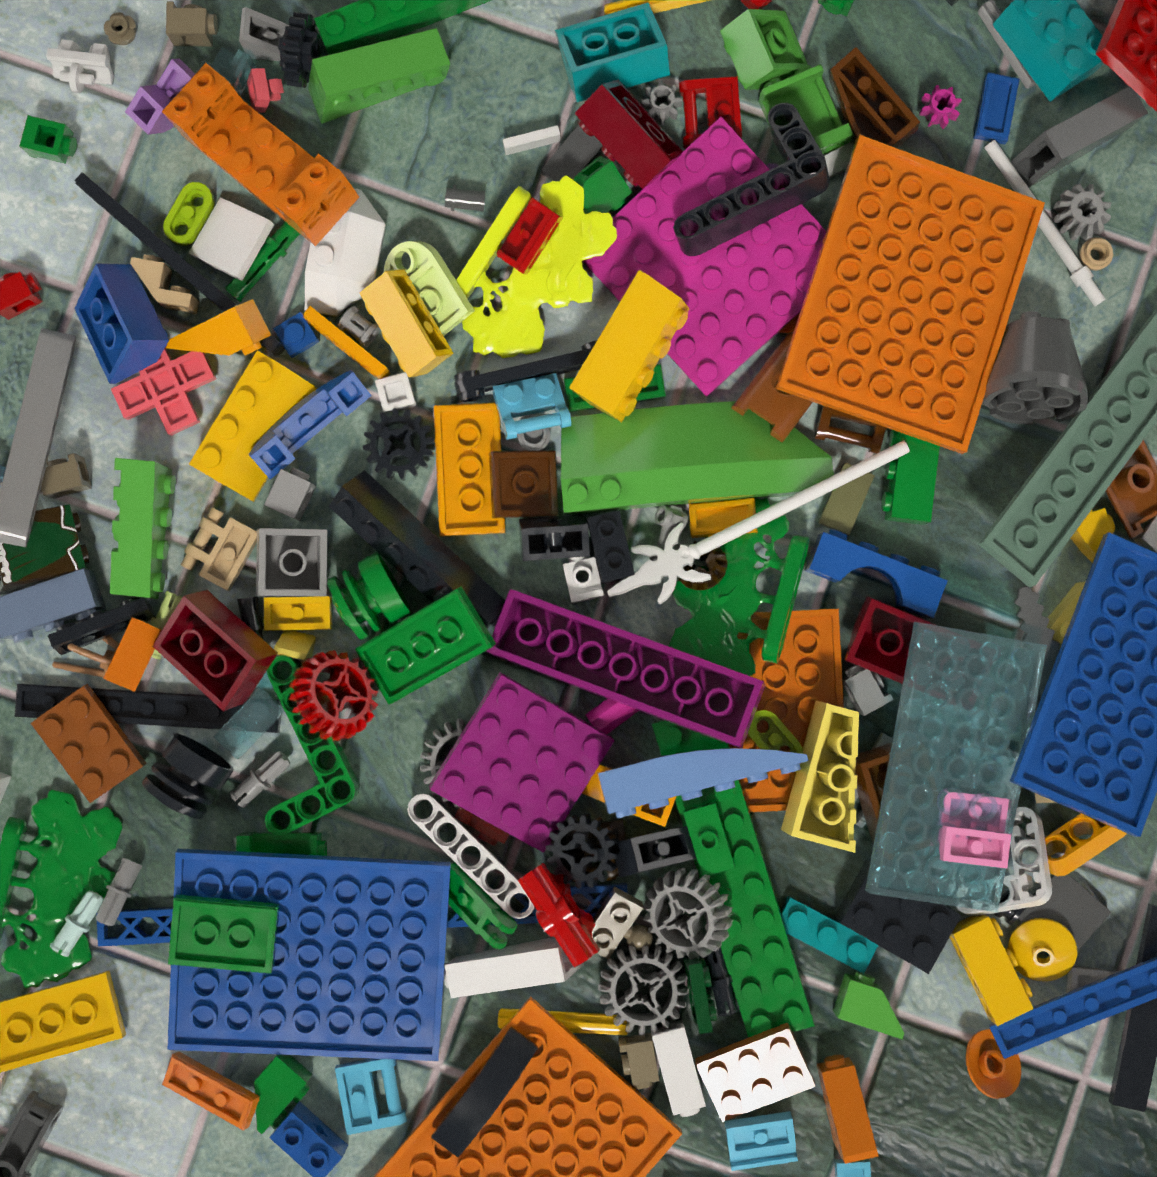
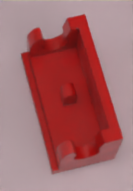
M531 197L527 207L502 247L498 250L497 257L522 274L528 275L563 217Z

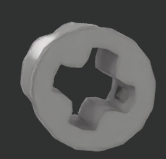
M356 306L348 309L337 325V328L342 332L346 331L355 338L363 349L367 348L380 332L378 324H372L359 313V308Z

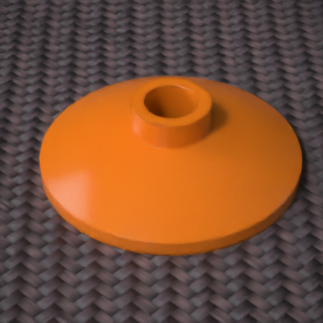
M990 1029L975 1033L969 1040L966 1048V1066L972 1082L978 1090L990 1098L1002 1099L1009 1097L1016 1091L1021 1079L1019 1055L1015 1054L1004 1059Z

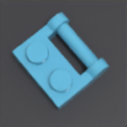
M556 373L493 386V396L507 440L517 438V434L559 425L561 428L571 426L570 412L568 407H566ZM554 409L556 412L519 421L513 420V418L526 416Z
M370 1058L336 1065L335 1073L347 1135L397 1126L407 1122L406 1111L401 1107L394 1066L397 1065L396 1059ZM381 1070L389 1111V1113L382 1115L379 1114L372 1071Z

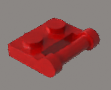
M738 76L692 79L679 83V94L683 96L686 136L683 137L684 149H687L703 134L698 133L696 94L705 93L707 128L722 117L742 139Z

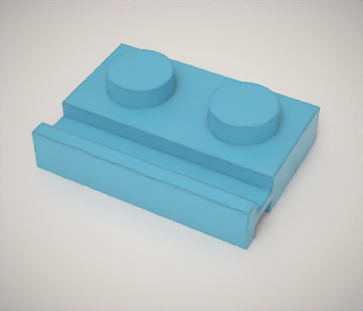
M790 1111L724 1121L732 1171L798 1161L793 1118Z

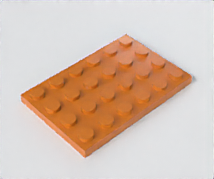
M839 609L792 611L778 664L762 659L764 639L758 638L749 645V653L756 664L755 674L751 675V677L762 680L765 683V688L756 711L767 710L774 713L800 742L802 749L815 701L844 708ZM754 612L751 615V621L760 629L767 630L771 612ZM740 632L737 635L738 639L742 640L748 636L747 633ZM765 720L759 721L757 723V730L760 733L767 731L768 723ZM747 734L742 749H760ZM729 744L730 749H741ZM784 745L780 747L779 751L790 752V748ZM780 769L767 772L768 779L748 783L747 777L740 779L749 811H786L797 771L782 775Z

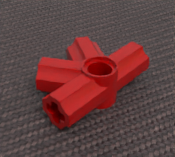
M542 863L518 879V882L536 908V917L542 929L550 937H555L575 968L600 950L592 938V931L596 924L592 915L580 909L573 900L570 883L567 885L563 883L565 876L563 874L555 876Z

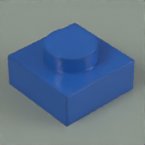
M302 312L273 328L291 358L320 342L308 322L304 319Z

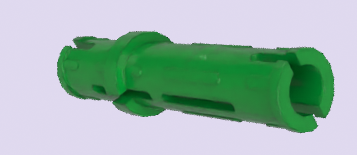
M284 222L271 237L268 236L266 238V243L261 247L243 281L234 278L225 286V289L241 302L279 257L284 258L288 254L286 250L300 233L287 222Z

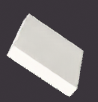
M220 197L190 249L189 254L195 259L243 281L274 224L269 219Z

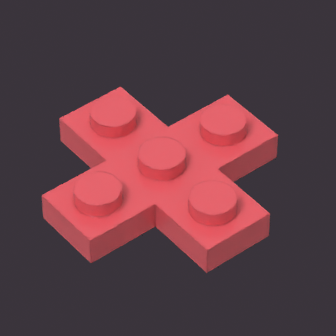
M165 347L158 361L139 371V376L111 388L124 419L130 420L156 408L167 434L172 436L200 423L187 393L217 378L205 353L191 351L172 360Z

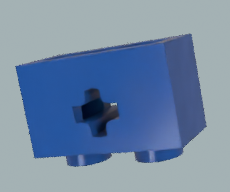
M300 1101L289 1111L285 1119L269 1137L312 1177H326L343 1158L348 1147L344 1140Z

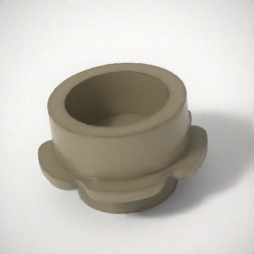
M118 12L112 14L110 20L105 22L104 32L109 36L108 39L112 43L128 45L135 39L136 24L131 16H124L123 13ZM118 26L123 27L121 31L117 30Z

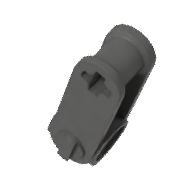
M36 1091L30 1093L0 1145V1177H4L2 1167L8 1168L12 1173V1177H31L32 1174L29 1171L61 1115L62 1105H52L38 1097L39 1093Z

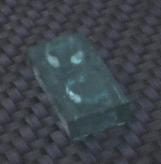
M259 688L213 737L238 760L285 711L263 688Z

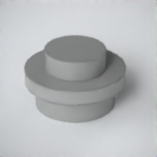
M545 428L518 434V441L527 451H541L550 441V430Z

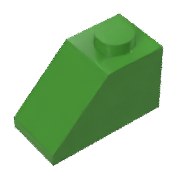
M858 971L855 972V976L845 973L833 1008L837 1018L903 1040L904 1031L883 990L874 983L875 978Z

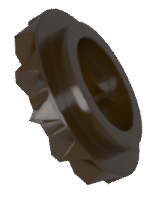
M721 547L700 556L699 560L703 561L706 559L705 562L709 571L701 567L695 569L694 563L692 567L688 565L684 567L685 571L695 569L699 573L710 574L711 580L690 582L678 577L679 581L685 587L692 590H706L717 585L725 576L728 566L727 557Z

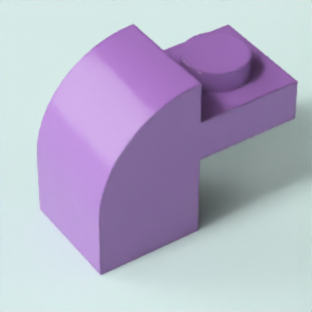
M171 59L156 85L140 86L125 113L148 135L163 133L174 127L162 111L192 79L195 73L180 59Z

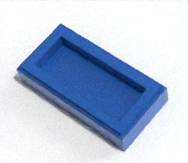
M990 72L986 74L974 139L989 142L996 140L997 143L1004 145L1007 143L1020 78Z

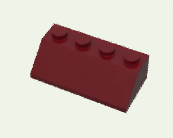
M866 596L853 626L845 660L970 712L997 650Z

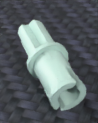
M87 891L73 913L65 917L66 923L55 940L50 944V947L57 953L61 948L62 952L60 955L68 957L83 932L89 931L90 927L88 925L101 907L104 898L96 892Z

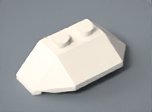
M354 189L359 195L358 200L316 246L310 243L305 268V311L311 306L320 314L338 317L345 312L344 310L362 298L360 292L376 279L386 224L360 189Z

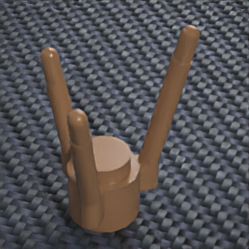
M110 636L102 639L115 649L114 651L108 649L104 656L74 644L68 645L69 650L100 662V668L105 670L61 662H53L52 666L66 671L104 677L119 643Z

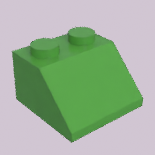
M747 9L720 30L725 50L731 56L737 70L738 80L745 90H762L767 82L775 78L787 79L793 76L796 70L808 65L785 11Z

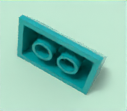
M649 3L555 30L568 81L577 103L587 100L602 84L619 79L626 88L670 75L667 43Z

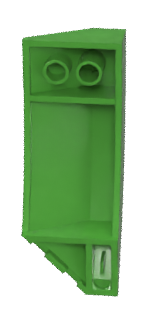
M736 401L634 409L629 416H625L622 423L606 413L571 417L570 427L561 428L563 509L566 514L578 515L662 505L790 496L833 476V461L830 455L796 428H793L783 443L770 435L774 427L772 424L749 409L744 416L731 409Z

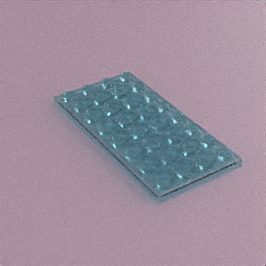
M914 622L865 891L875 895L998 912L1006 868L940 860L939 830L943 825L956 827L950 822H941L943 812L949 815V821L961 820L960 827L970 828L971 822H977L976 827L971 829L987 831V824H993L995 827L999 826L1002 805L997 804L994 797L1009 799L1004 833L1011 834L1012 838L1021 786L1009 781L1034 718L1047 645ZM956 792L960 799L951 798L949 812L943 806L944 798L948 793ZM963 793L975 795L971 801H968ZM987 797L991 801V803H983L977 801L980 798ZM975 805L981 807V816L977 815L975 811ZM969 809H970L971 814H972L976 819L971 818V817L969 816V813H968Z

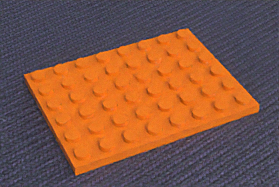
M859 135L854 144L776 389L960 454L966 453L1045 202Z
M530 996L373 1177H645L682 1135V1129L638 1090L634 1089L629 1082ZM512 1026L535 1043L538 1049L493 1115L468 1147L457 1157L432 1139L431 1135L449 1110L453 1109L488 1061L495 1047Z

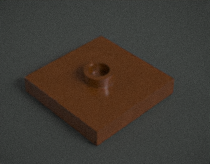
M491 451L489 453L492 518L558 516L555 451Z

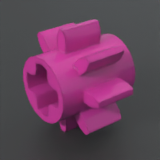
M936 85L932 95L925 93L922 97L921 102L927 106L921 109L919 116L926 117L929 121L928 127L933 124H940V127L945 129L949 119L956 121L960 115L954 108L959 106L962 99L955 97L952 93L953 87L947 90L940 89L939 85ZM938 104L944 106L942 110L937 108Z

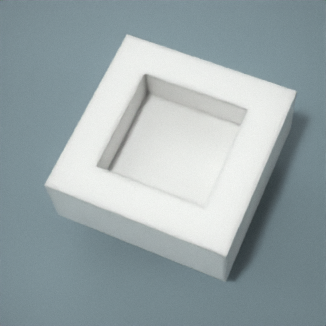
M406 372L375 381L385 414L391 413L393 408L402 410L416 406L410 380Z

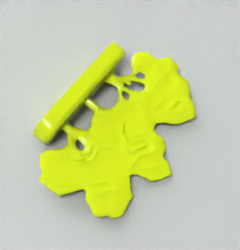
M563 176L560 182L551 181L542 184L539 192L540 203L563 217L528 275L522 274L513 267L510 277L503 282L493 283L486 276V271L497 256L498 250L502 247L532 197L530 192L518 186L456 281L467 299L476 287H482L483 290L482 306L473 307L475 311L462 321L463 330L473 337V352L480 353L483 356L494 352L503 359L515 357L520 353L528 355L540 352L545 332L538 309L541 304L547 302L553 308L568 306L570 301L577 303L592 302L593 278L583 269L582 261L595 256H603L605 251L616 240L617 230L613 226V219L610 213L592 211L588 214L584 213V188L568 176ZM500 286H507L509 290L502 293L498 288ZM492 291L501 299L502 309L499 312H496L490 300H493L495 297L491 294ZM485 306L489 308L490 315L488 317L483 314Z

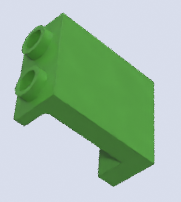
M821 64L813 68L811 65H806L796 70L793 76L787 79L775 78L767 82L763 86L758 99L767 122L768 113L772 107L780 103H789L799 112L823 155L851 141L853 137L852 130L848 123L843 125L823 82L822 74L824 69Z

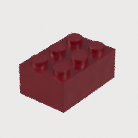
M619 79L602 84L574 113L580 119L578 124L587 135L591 137L594 135L600 141L602 152L611 161H618L625 169L623 174L626 179L636 187L639 185L643 189L652 184L682 155L683 151Z
M208 590L184 595L152 646L222 711L247 702L278 654Z

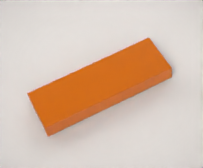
M181 1052L172 1054L162 1083L165 1087L241 1130L250 1127L260 1098L259 1095Z

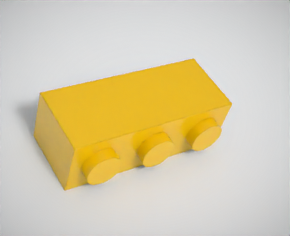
M404 269L385 271L360 292L367 311L374 317L382 331L384 340L391 346L398 358L399 366L407 373L409 378L428 374L454 354Z
M986 914L970 916L957 923L949 938L988 1019L996 1026H999L1034 1009L1029 1000L1033 995L1025 979H1019L1014 967L1018 966V963L1012 951L1008 947L1005 949L999 938L1003 936V932L994 917L989 918Z

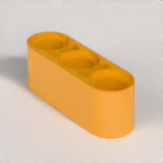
M1080 813L1045 837L1050 873L1055 876H1065L1123 838L1127 833ZM1084 834L1092 835L1087 839H1079ZM1055 853H1064V855L1059 858L1051 857Z

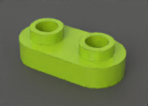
M191 182L185 185L165 218L163 224L164 233L174 244L187 246L193 243L212 212L215 199L206 185L200 182ZM203 198L202 205L194 206L195 199ZM186 225L188 227L187 232L182 235L178 234V229Z
M767 710L755 712L748 735L760 749L779 751L780 747L786 745L790 748V752L803 754L800 742L774 713ZM761 720H765L768 723V729L764 733H760L757 730V723Z

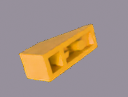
M251 299L169 339L166 348L228 356L242 350L245 356L262 348L260 341L271 336V333L254 300Z

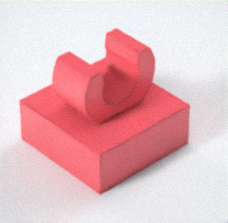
M265 68L251 69L247 80L251 107L258 113H265L270 101L281 100L280 94L284 93L282 79L267 80Z

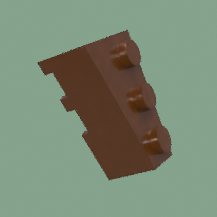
M857 47L830 69L829 81L845 122L849 124L852 130L854 144L858 136L862 135L898 148L917 132L920 121Z

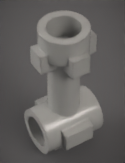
M662 505L657 509L655 522L658 525H662L657 547L664 550L666 539L674 527L683 523L685 528L688 516L686 512L682 511V508L673 505ZM652 556L649 560L656 561L658 557Z

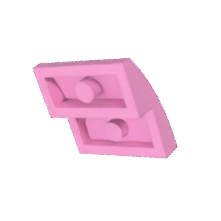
M940 790L938 810L940 860L1007 869L1011 834L1005 833L1009 799Z

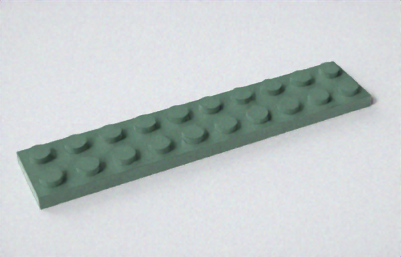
M1157 308L1087 400V408L1074 416L978 543L1028 587H1033L1038 583L1157 422Z

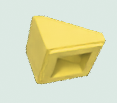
M284 630L274 650L278 652V655L306 660L312 658L316 636L293 630Z

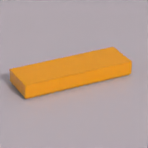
M309 306L303 313L304 319L308 324L379 380L391 374L385 365L314 308Z

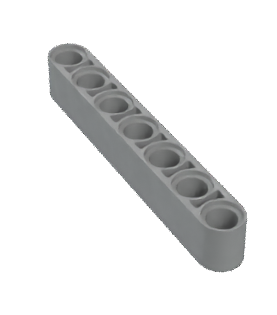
M41 328L0 490V543L27 547L76 342L75 335Z

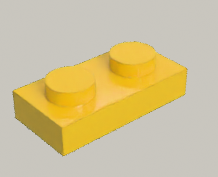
M265 597L264 631L332 630V597Z

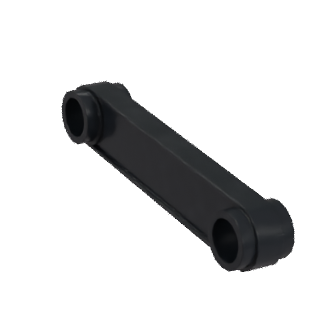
M597 340L582 345V350L564 355L480 374L479 370H470L456 374L454 376L456 395L461 403L472 402L484 398L485 392L492 391L493 386L554 373L559 375L580 370Z

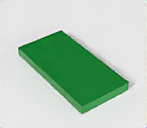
M462 586L358 646L355 648V651L365 667H368L369 674L375 679L374 682L388 705L492 648L496 643Z

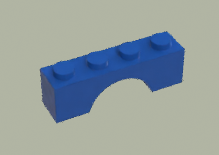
M829 529L828 533L822 532L818 534L805 568L806 572L836 583L854 569L867 568L875 570L886 577L892 585L895 593L896 607L926 619L934 618L948 581L939 577V571L927 566H921L920 569L908 565L910 560L900 555L891 553L890 557L877 553L878 547L860 541L859 545L848 542L847 535Z

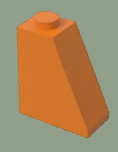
M843 1055L826 1057L823 1063L817 1064L834 1145L845 1164L879 1157L855 1065L849 1057L844 1058Z

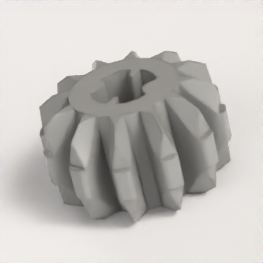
M1076 184L1072 187L1071 191L1065 190L1060 195L1061 201H1057L1053 208L1059 213L1053 218V222L1063 224L1059 230L1060 233L1064 234L1069 230L1071 231V240H1076L1081 235L1084 241L1092 238L1093 233L1099 235L1105 228L1103 224H1106L1111 218V215L1105 212L1111 207V202H1102L1101 200L1105 195V191L1095 194L1094 184H1089L1085 189H1083L1081 184Z

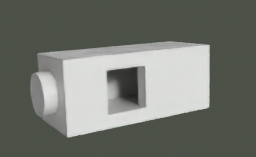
M683 1021L671 1022L670 1027L667 1029L663 1025L657 1026L658 1032L655 1034L651 1031L672 1113L673 1115L680 1114L682 1117L697 1114L700 1111L699 1108L706 1107Z

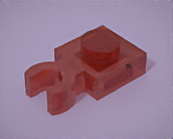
M459 807L454 816L455 819L480 831L478 838L493 846H496L498 841L505 844L509 833L462 807Z

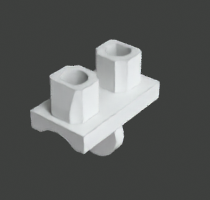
M62 39L57 49L48 48L46 57L52 64L54 78H59L63 82H69L72 92L81 93L85 84L94 85V83L112 85L114 75L110 66L111 56L105 44L94 43L90 46L88 53L81 52L78 44L74 41Z

